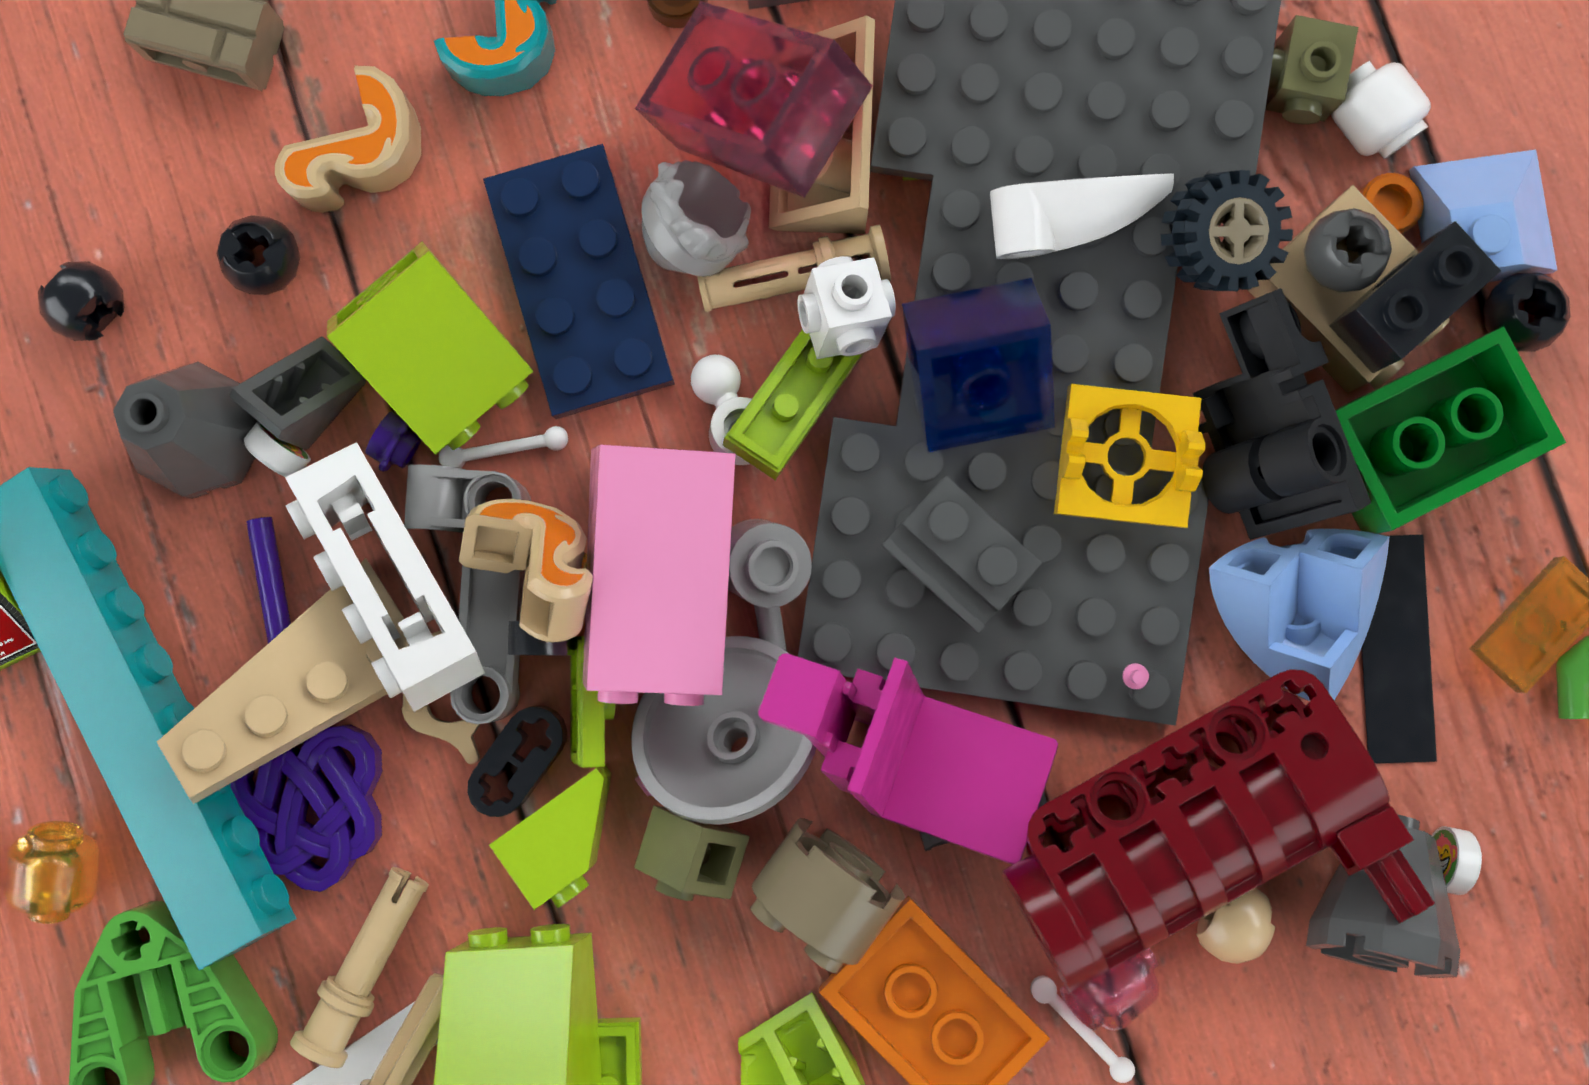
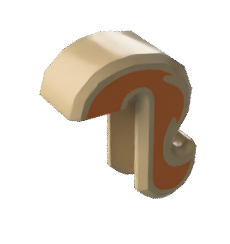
M375 66L354 67L368 126L285 145L278 155L275 163L277 182L294 200L310 211L323 213L341 208L344 205V199L339 195V188L344 184L370 193L390 191L411 177L421 157V126L414 107L395 80Z
M496 499L473 507L465 519L459 562L467 568L506 574L513 570L525 571L519 627L534 638L549 643L560 642L573 638L581 631L593 575L588 569H581L587 538L579 523L557 508L527 500Z

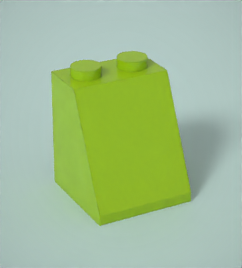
M423 241L327 321V338L435 455L446 445L455 450L471 439L481 427L477 419L495 404L500 409H503L517 400L529 386L525 378L534 372Z
M548 924L533 927L530 929L531 936L508 937L507 928L504 927L484 928L468 932V940L447 951L445 954L434 1085H602L592 933L570 934L569 924Z

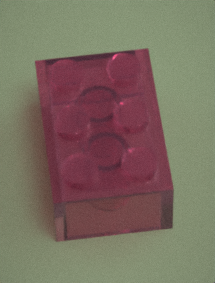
M701 1L635 109L677 149L805 198L873 85L833 39Z

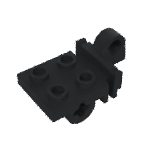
M1282 288L1219 313L1242 374L1193 393L1194 397L1202 398L1200 411L1203 412L1206 422L1199 424L1198 432H1202V434L1208 432L1215 452L1206 458L1202 468L1203 486L1211 503L1223 513L1232 514L1239 512L1250 540L1352 513L1371 504L1324 380L1308 384L1304 376L1305 372L1329 362L1321 341L1311 342L1301 335V325L1297 313L1285 299Z

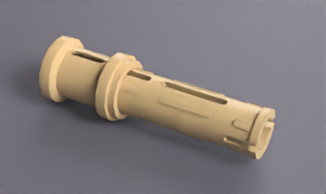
M870 226L868 234L831 241L828 236L820 237L817 242H812L813 249L724 268L712 276H697L705 312L712 311L715 308L759 299H768L773 296L805 290L811 272L800 274L798 269L814 265L818 267L821 263L835 257H855L864 254L868 255L869 258L875 257L881 280L888 279L891 281L889 260L881 226ZM782 272H788L789 274L784 278L738 288L734 287V284L740 281Z
M397 867L390 869L389 877L337 975L328 976L327 980L321 982L317 990L320 1000L304 1030L295 1031L290 1041L292 1048L300 1055L326 1067H343L348 1057L345 1047L361 1017L370 1016L375 1004L373 1001L375 997L371 991L423 892H426L429 886L420 877L416 876L414 881L408 880L412 873Z

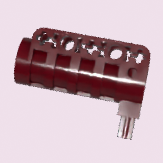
M1293 669L1278 673L1042 805L1033 813L1028 823L1026 845L1028 857L1002 871L1004 879L1026 921L1069 992L1085 985L1328 847L1332 849L1348 876L1363 869L1365 870L1399 924L1436 904L1400 850V848L1411 843L1414 839L1393 807L1388 803L1390 799L1387 788L1369 752L1325 686L1316 676L1304 670ZM1287 687L1289 692L1283 691L1281 688ZM1304 691L1308 695L1310 702L1305 705L1294 694ZM1273 709L1277 714L1288 711L1271 723L1270 727L1273 730L1269 732L1265 721L1269 716L1268 711ZM1238 721H1245L1247 731H1253L1254 744H1252L1250 736L1236 724ZM1216 736H1226L1232 739L1238 745L1240 754L1224 750L1218 744ZM1204 748L1210 758L1220 766L1219 769L1209 764L1208 759L1204 755ZM1191 754L1194 765L1187 772V779L1181 783L1175 777L1167 779L1155 786L1153 792L1156 796L1150 799L1147 789L1157 779L1156 773L1162 769L1167 775H1172L1182 770L1188 764L1185 757ZM1106 797L1116 798L1127 806L1130 816L1121 821L1112 820L1100 811L1097 802ZM1081 815L1083 827L1071 834L1069 838L1070 844L1066 848V852L1062 853L1056 845L1044 848L1043 836L1047 830L1051 829L1057 837L1064 836L1076 828V824L1072 820Z

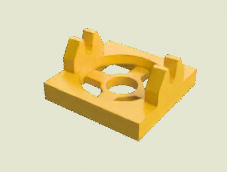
M1070 384L1067 389L1054 514L1188 528L1191 492L1196 491L1203 474V470L1198 467L1199 456L1205 451L1206 446L1202 432H1198L1202 398ZM1113 409H1120L1118 433L1108 437L1103 444L1086 442L1089 435L1088 427L1097 417ZM1142 411L1151 413L1166 426L1175 443L1176 452L1151 449L1148 441L1139 434ZM1127 438L1134 440L1143 451L1144 460L1142 466L1133 475L1124 476L1116 473L1108 462L1109 448L1118 439ZM1085 463L1100 464L1104 474L1113 480L1110 501L1104 500L1089 488L1082 475ZM1149 470L1174 472L1171 480L1157 496L1141 504H1132L1134 481L1142 478Z

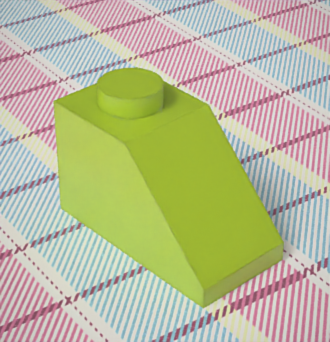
M606 765L605 767H597L489 845L534 910L549 899L559 908L589 886L583 874L588 872L597 862L611 779V772Z

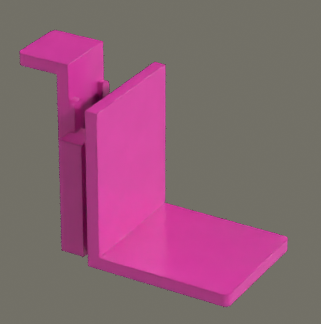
M783 653L777 660L758 711L759 717L764 722L805 735L825 757L821 771L840 790L852 794L871 815L1012 865L1022 860L1027 845L1028 823L1033 813L1039 808L1058 750V743L1055 739L924 696L908 661L895 657L886 681L883 676L857 668L851 683L845 680L839 670ZM854 720L870 725L862 748L846 743Z

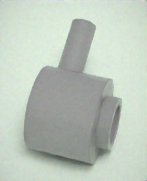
M764 519L744 520L731 527L728 590L734 595L754 604L759 639L777 645L787 652L780 606L793 601L805 589L811 575V554L806 542L795 530Z

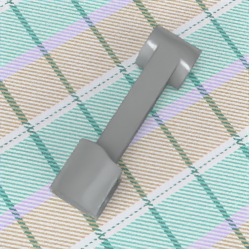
M408 465L404 526L407 530L430 529L463 533L465 519L473 507L485 503L486 497L492 490L498 487H508L512 494V499L531 501V496L522 484L504 473L465 470L441 465ZM462 565L459 622L475 648L485 674L450 692L451 704L455 712L466 722L484 724L499 721L509 716L518 705L520 697L518 683L520 655H508L509 621H520L525 571L513 570L506 574L467 568ZM483 676L493 679L500 691L499 702L490 712L482 711L478 708L472 697L474 684Z

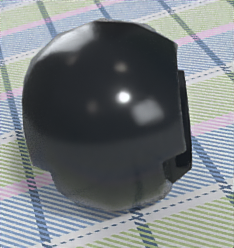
M251 215L233 221L221 234L216 253L224 277L236 289L254 295H268L284 290L296 277L300 262L299 248L293 233L283 223L265 216ZM262 245L266 248L263 251V257L266 261L257 267L252 264L255 259L252 250L256 246Z
M89 261L66 262L59 267L62 270L47 283L45 288L41 285L38 290L40 314L54 332L73 341H92L101 338L104 335L100 332L112 322L117 314L121 317L124 312L123 289L110 271Z
M1517 273L1504 278L1492 289L1483 307L1484 327L1490 333L1504 326L1517 351L1535 352L1550 346L1563 333L1571 317L1570 300L1558 281L1542 273ZM1524 301L1525 311L1518 310V304ZM1528 314L1534 315V321L1528 323Z

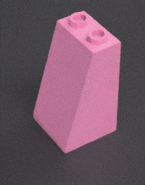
M599 445L591 449L587 569L593 575L585 612L583 684L587 691H598L597 701L632 704L638 702V692L664 693V703L700 706L704 705V695H722L735 453Z

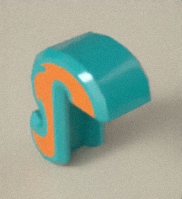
M495 0L497 37L477 35L436 39L434 44L439 58L450 77L467 91L482 96H506L531 89L549 72L556 51L553 31L539 3L544 1L552 5L557 0Z

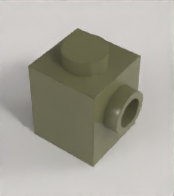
M1295 15L1278 37L1276 47L1274 48L1265 110L1282 113V117L1285 120L1296 124L1324 122L1345 101L1359 27Z
M653 805L634 868L657 879L655 889L664 895L685 901H692L694 895L730 900L750 836L723 824L693 822L679 817L665 807Z

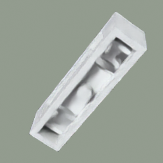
M357 442L285 477L297 499L285 506L303 539L316 534L325 551L313 556L330 589L333 591L344 585L350 595L353 604L343 608L342 611L360 644L373 638L383 657L371 664L390 698L403 692L412 710L415 712L485 674L475 648ZM366 503H369L373 510L367 515L375 532L419 609V612L398 622L410 645L400 650L394 642L400 635L341 527L334 531L331 528L341 521L351 541L372 531L361 508ZM435 619L442 634L434 637L426 624Z

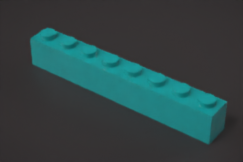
M28 467L0 485V570L198 970H201L236 954L296 920L297 918L289 904L287 888L270 867L259 845V833L252 821L244 815L230 787L231 783L193 804L157 744V741L188 715L194 707L186 700L173 674L172 660L166 650L158 644L144 616L145 609L140 597L129 587L116 561L117 554L113 543L101 531L88 505L89 498L86 489L74 477L71 470Z

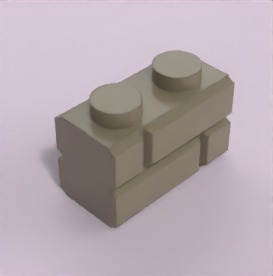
M135 0L136 6L131 7L123 34L125 42L145 60L260 91L266 89L274 64L273 55L277 54L284 31L283 20L269 5L268 0Z

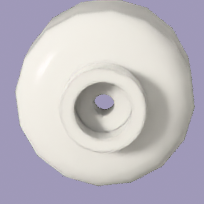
M1368 61L1350 74L1345 101L1331 116L1359 154L1370 156L1379 152L1386 159L1428 128L1423 118L1430 111L1431 103L1402 64L1396 62L1388 63L1376 70L1372 63Z

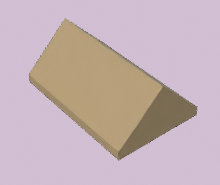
M867 15L776 47L769 208L770 229L776 231L865 234L869 207L875 19Z

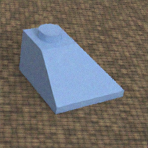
M1536 149L1414 166L1409 170L1410 179L1418 186L1423 197V211L1418 221L1421 243L1456 221L1501 270L1489 282L1500 281L1517 273L1550 274L1557 271Z

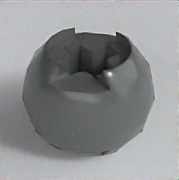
M1353 208L1333 211L1319 219L1309 232L1304 256L1308 272L1321 286L1337 292L1362 290L1378 280L1386 269L1392 247L1389 232L1378 218L1371 213ZM1343 239H1346L1348 250L1358 252V258L1351 263L1348 262L1349 257L1346 251L1337 250L1336 244Z

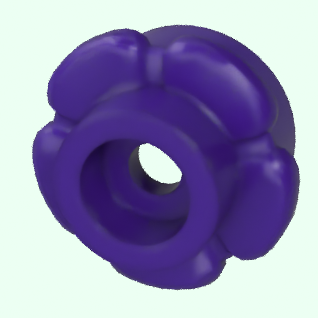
M391 411L376 428L367 445L365 454L380 462V471L385 472L389 470L393 464L403 469L415 455L422 440L398 414Z

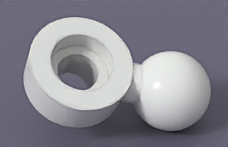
M718 354L708 355L696 363L691 373V386L700 400L712 404L716 408L709 427V441L713 451L733 453L722 446L724 437L752 399L738 397L737 392L741 383L739 369L731 359ZM735 454V465L750 464Z

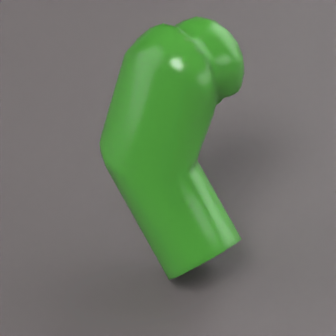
M1589 635L1559 657L1557 661L1558 718L1589 719Z

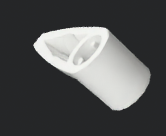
M1174 173L1035 182L994 189L990 191L996 258L1019 259L1045 255L1082 245L1114 233L1143 216L1168 196L1173 189Z

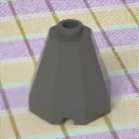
M195 362L147 377L126 386L113 413L120 437L136 472L182 497L190 499L209 494L207 491L217 488L225 489L241 484L255 460V457L245 447L243 439L256 424L257 420L229 397L232 388L240 383L200 362Z
M1398 815L1414 841L1403 846L1400 850L1436 904L1399 924L1365 870L1363 869L1348 876L1340 863L1310 918L1306 946L1312 949H1321V953L1328 957L1379 970L1397 972L1398 968H1408L1410 961L1415 963V976L1455 978L1458 976L1461 950L1436 840L1425 831L1419 830L1420 821Z

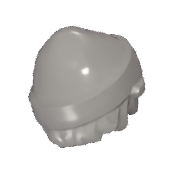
M688 160L678 161L674 164L662 162L658 164V177L650 184L642 200L641 225L646 249L653 261L665 270L702 277L717 274L749 245L748 238L746 237L751 214L749 203L743 202L739 198L740 191L709 164Z

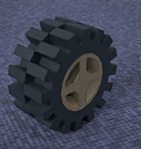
M1248 170L1206 174L1204 177L1194 178L1187 182L1185 185L1188 190L1176 192L1170 200L1178 207L1177 210L1164 212L1162 223L1172 224V233L1160 234L1161 246L1173 245L1175 252L1165 256L1169 267H1182L1176 276L1183 282H1195L1193 288L1200 290L1238 291L1258 287L1257 280H1269L1277 272L1270 263H1284L1289 253L1278 248L1279 242L1292 241L1293 229L1281 230V220L1292 218L1290 206L1276 207L1275 205L1277 201L1285 196L1279 187L1265 188L1270 179L1262 174L1250 175ZM1219 237H1224L1222 242L1220 241Z

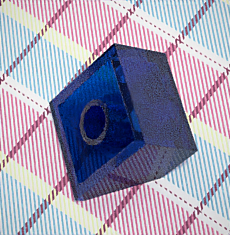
M1032 278L902 303L908 358L928 453L1055 428L1051 323Z

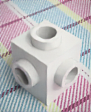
M842 256L821 263L817 268H812L804 294L799 295L797 300L798 315L802 329L806 334L810 333L817 359L837 355L853 356L877 348L896 311L893 288L888 279L881 280L875 257L853 261L851 257Z

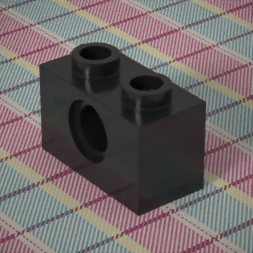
M1454 221L1420 244L1329 326L1372 373H1375L1402 360L1500 273L1501 270L1459 224Z

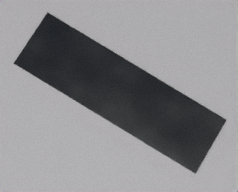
M1423 535L1389 536L1383 582L1375 612L1362 645L1367 749L1374 763L1437 761Z

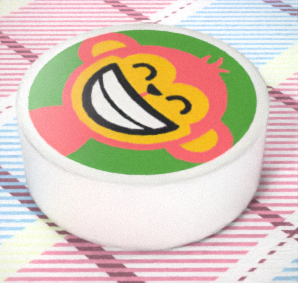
M258 421L243 439L245 447L255 458L284 477L305 468L311 460L304 449L278 439Z
M1446 826L1440 827L1432 834V837L1436 840L1447 893L1456 895L1466 894L1475 885L1480 874L1482 864L1480 845L1474 834L1470 831Z

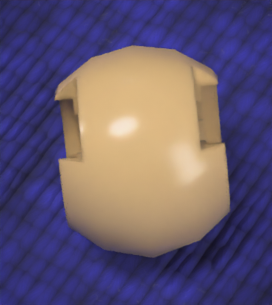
M1255 888L1200 919L1197 927L1198 933H1196L1200 945L1213 956L1225 962L1239 964L1260 957L1269 946L1275 931V926L1270 923L1272 907L1268 896Z

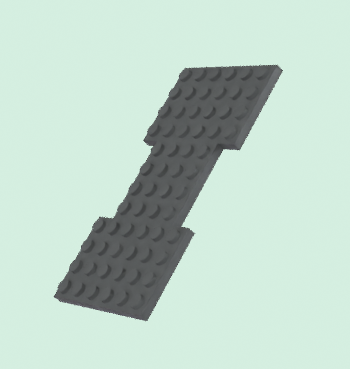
M895 0L870 172L932 181L896 426L833 417L798 657L839 670L846 677L854 678L858 668L883 676L885 681L895 657L908 661L920 688L1176 726L1209 498L1201 478L1196 491L1191 492L1188 528L1054 514L1067 389L1070 384L1160 393L1178 267H1169L1165 256L1175 252L1173 245L1161 246L1160 234H1171L1173 229L1172 224L1162 223L1164 212L1177 210L1178 207L1170 201L1171 198L1178 191L1188 190L1185 184L1194 178L1204 177L1206 174L1235 170H1248L1250 175H1256L1281 0ZM1174 173L1172 192L1143 216L1114 233L1082 245L1045 255L1019 259L996 258L990 191L994 189L1035 182ZM1113 409L1097 417L1088 427L1089 435L1086 442L1103 444L1108 437L1118 433L1120 409ZM1142 411L1139 434L1148 441L1152 448L1156 417L1151 413ZM1127 438L1118 439L1110 446L1108 462L1116 473L1124 476L1133 475L1142 466L1144 460L1143 451L1134 440ZM1085 463L1082 475L1089 488L1104 500L1110 501L1113 480L1104 474L1100 464ZM1149 470L1142 478L1134 481L1132 504H1141L1157 496L1171 480L1174 472ZM945 475L1043 563L1000 611L994 614L979 633L975 632L881 546ZM1138 663L1148 670V683L1141 689H1131L1123 682V671L1130 664Z

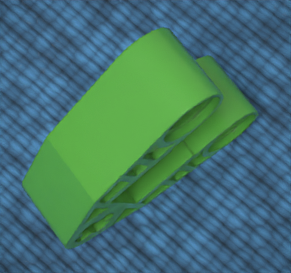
M151 901L114 916L107 923L74 991L69 1085H108L105 1079V1068L112 1069L118 1075L121 1085H151L155 1076L148 1036L161 1035L185 1025L187 1029L190 1028L197 1058L203 1072L211 1079L222 1083L235 1082L266 1061L275 1051L278 1042V1028L235 956L231 955L198 970L164 901ZM147 928L150 939L142 942L139 930ZM230 1031L238 1032L246 1039L249 1045L248 1057L239 1056L232 1050L229 1044Z

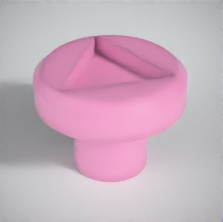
M1133 663L1124 669L1122 679L1127 687L1141 689L1148 683L1149 673L1143 665Z

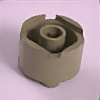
M799 818L752 883V889L757 899L751 906V911L758 920L774 931L782 933L787 928L807 943L804 950L816 964L829 972L837 973L844 963L856 965L860 962L903 902L905 895L898 884L889 893L879 883V880L886 871L856 846L829 829H826L822 836L818 838L806 832L813 821Z

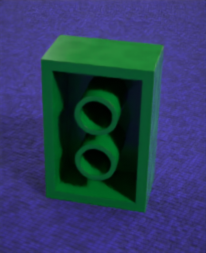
M1504 326L1335 409L1371 501V504L1352 512V515L1361 531L1376 534L1392 531L1566 443Z

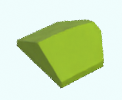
M812 992L738 1039V1051L741 1055V1085H866L855 1057L817 996Z

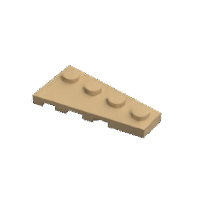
M365 558L360 564L400 635L399 638L394 640L399 650L410 646L398 625V622L404 620V617ZM344 585L333 591L330 589L157 741L193 804L387 695L371 664L383 657L373 638L360 644L342 611L343 608L353 604Z

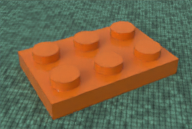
M909 895L900 904L860 962L856 965L844 963L837 973H832L819 986V993L910 1085H1006L1050 1040L1047 1033Z

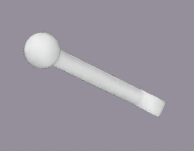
M553 426L543 435L462 449L459 447L452 450L447 445L439 453V462L442 466L462 468L466 461L546 446L553 451H559L567 445L568 434L564 428Z
M1042 975L1034 978L1030 990L1035 1000L1040 1003L1050 1004L1110 1066V1075L1115 1081L1127 1083L1132 1080L1135 1074V1067L1132 1061L1126 1057H1118L1057 994V986L1050 977Z

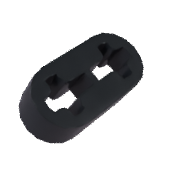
M509 621L508 655H575V636L566 641L549 643L536 639L519 627L520 621Z
M532 706L518 711L509 720L475 767L468 780L467 793L471 804L478 812L489 817H502L514 812L525 803L559 756L567 741V727L564 719L557 711L547 706ZM545 719L550 724L545 733L552 740L550 747L537 746L524 759L518 754L528 738L527 733L521 729L524 722L535 724ZM512 763L518 768L507 785L509 790L514 793L512 800L502 797L495 802L490 801L487 795L491 787L484 781L486 775L498 776Z

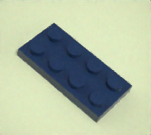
M599 144L484 178L483 181L552 416L555 419H560L674 385V379L604 145Z

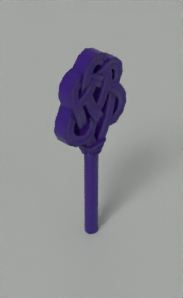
M261 517L248 520L246 524L267 643H270L291 624L273 519L272 517ZM351 724L329 727L304 741L301 750L295 746L260 766L256 785L253 781L254 770L235 780L230 785L244 815L252 821L259 833V845L274 874L285 875L286 878L301 889L322 892L345 879L355 864L356 859L372 852L382 837V816L372 796L383 772L382 750L370 733ZM341 747L349 750L354 756L355 768ZM321 769L323 770L327 778L321 773ZM286 776H287V777H288V780H287V783H286V786H285V789H284L285 780H286ZM309 803L320 819L315 825L306 821ZM316 856L328 859L324 867L316 865L311 860Z

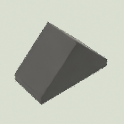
M321 336L233 387L229 397L278 439L308 450L360 391L367 380L339 350Z

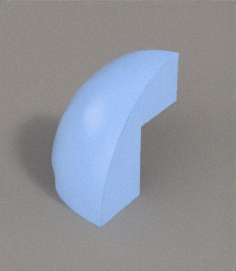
M1309 529L1306 532L1304 541L1300 544L1279 547L1270 544L1267 538L1262 537L1233 549L1209 567L1213 597L1225 626L1244 653L1269 677L1290 669L1304 670L1315 675L1325 686L1333 700H1335L1356 662L1375 612L1386 567L1389 536L1348 529ZM1304 691L1299 694H1296L1310 701L1308 695Z

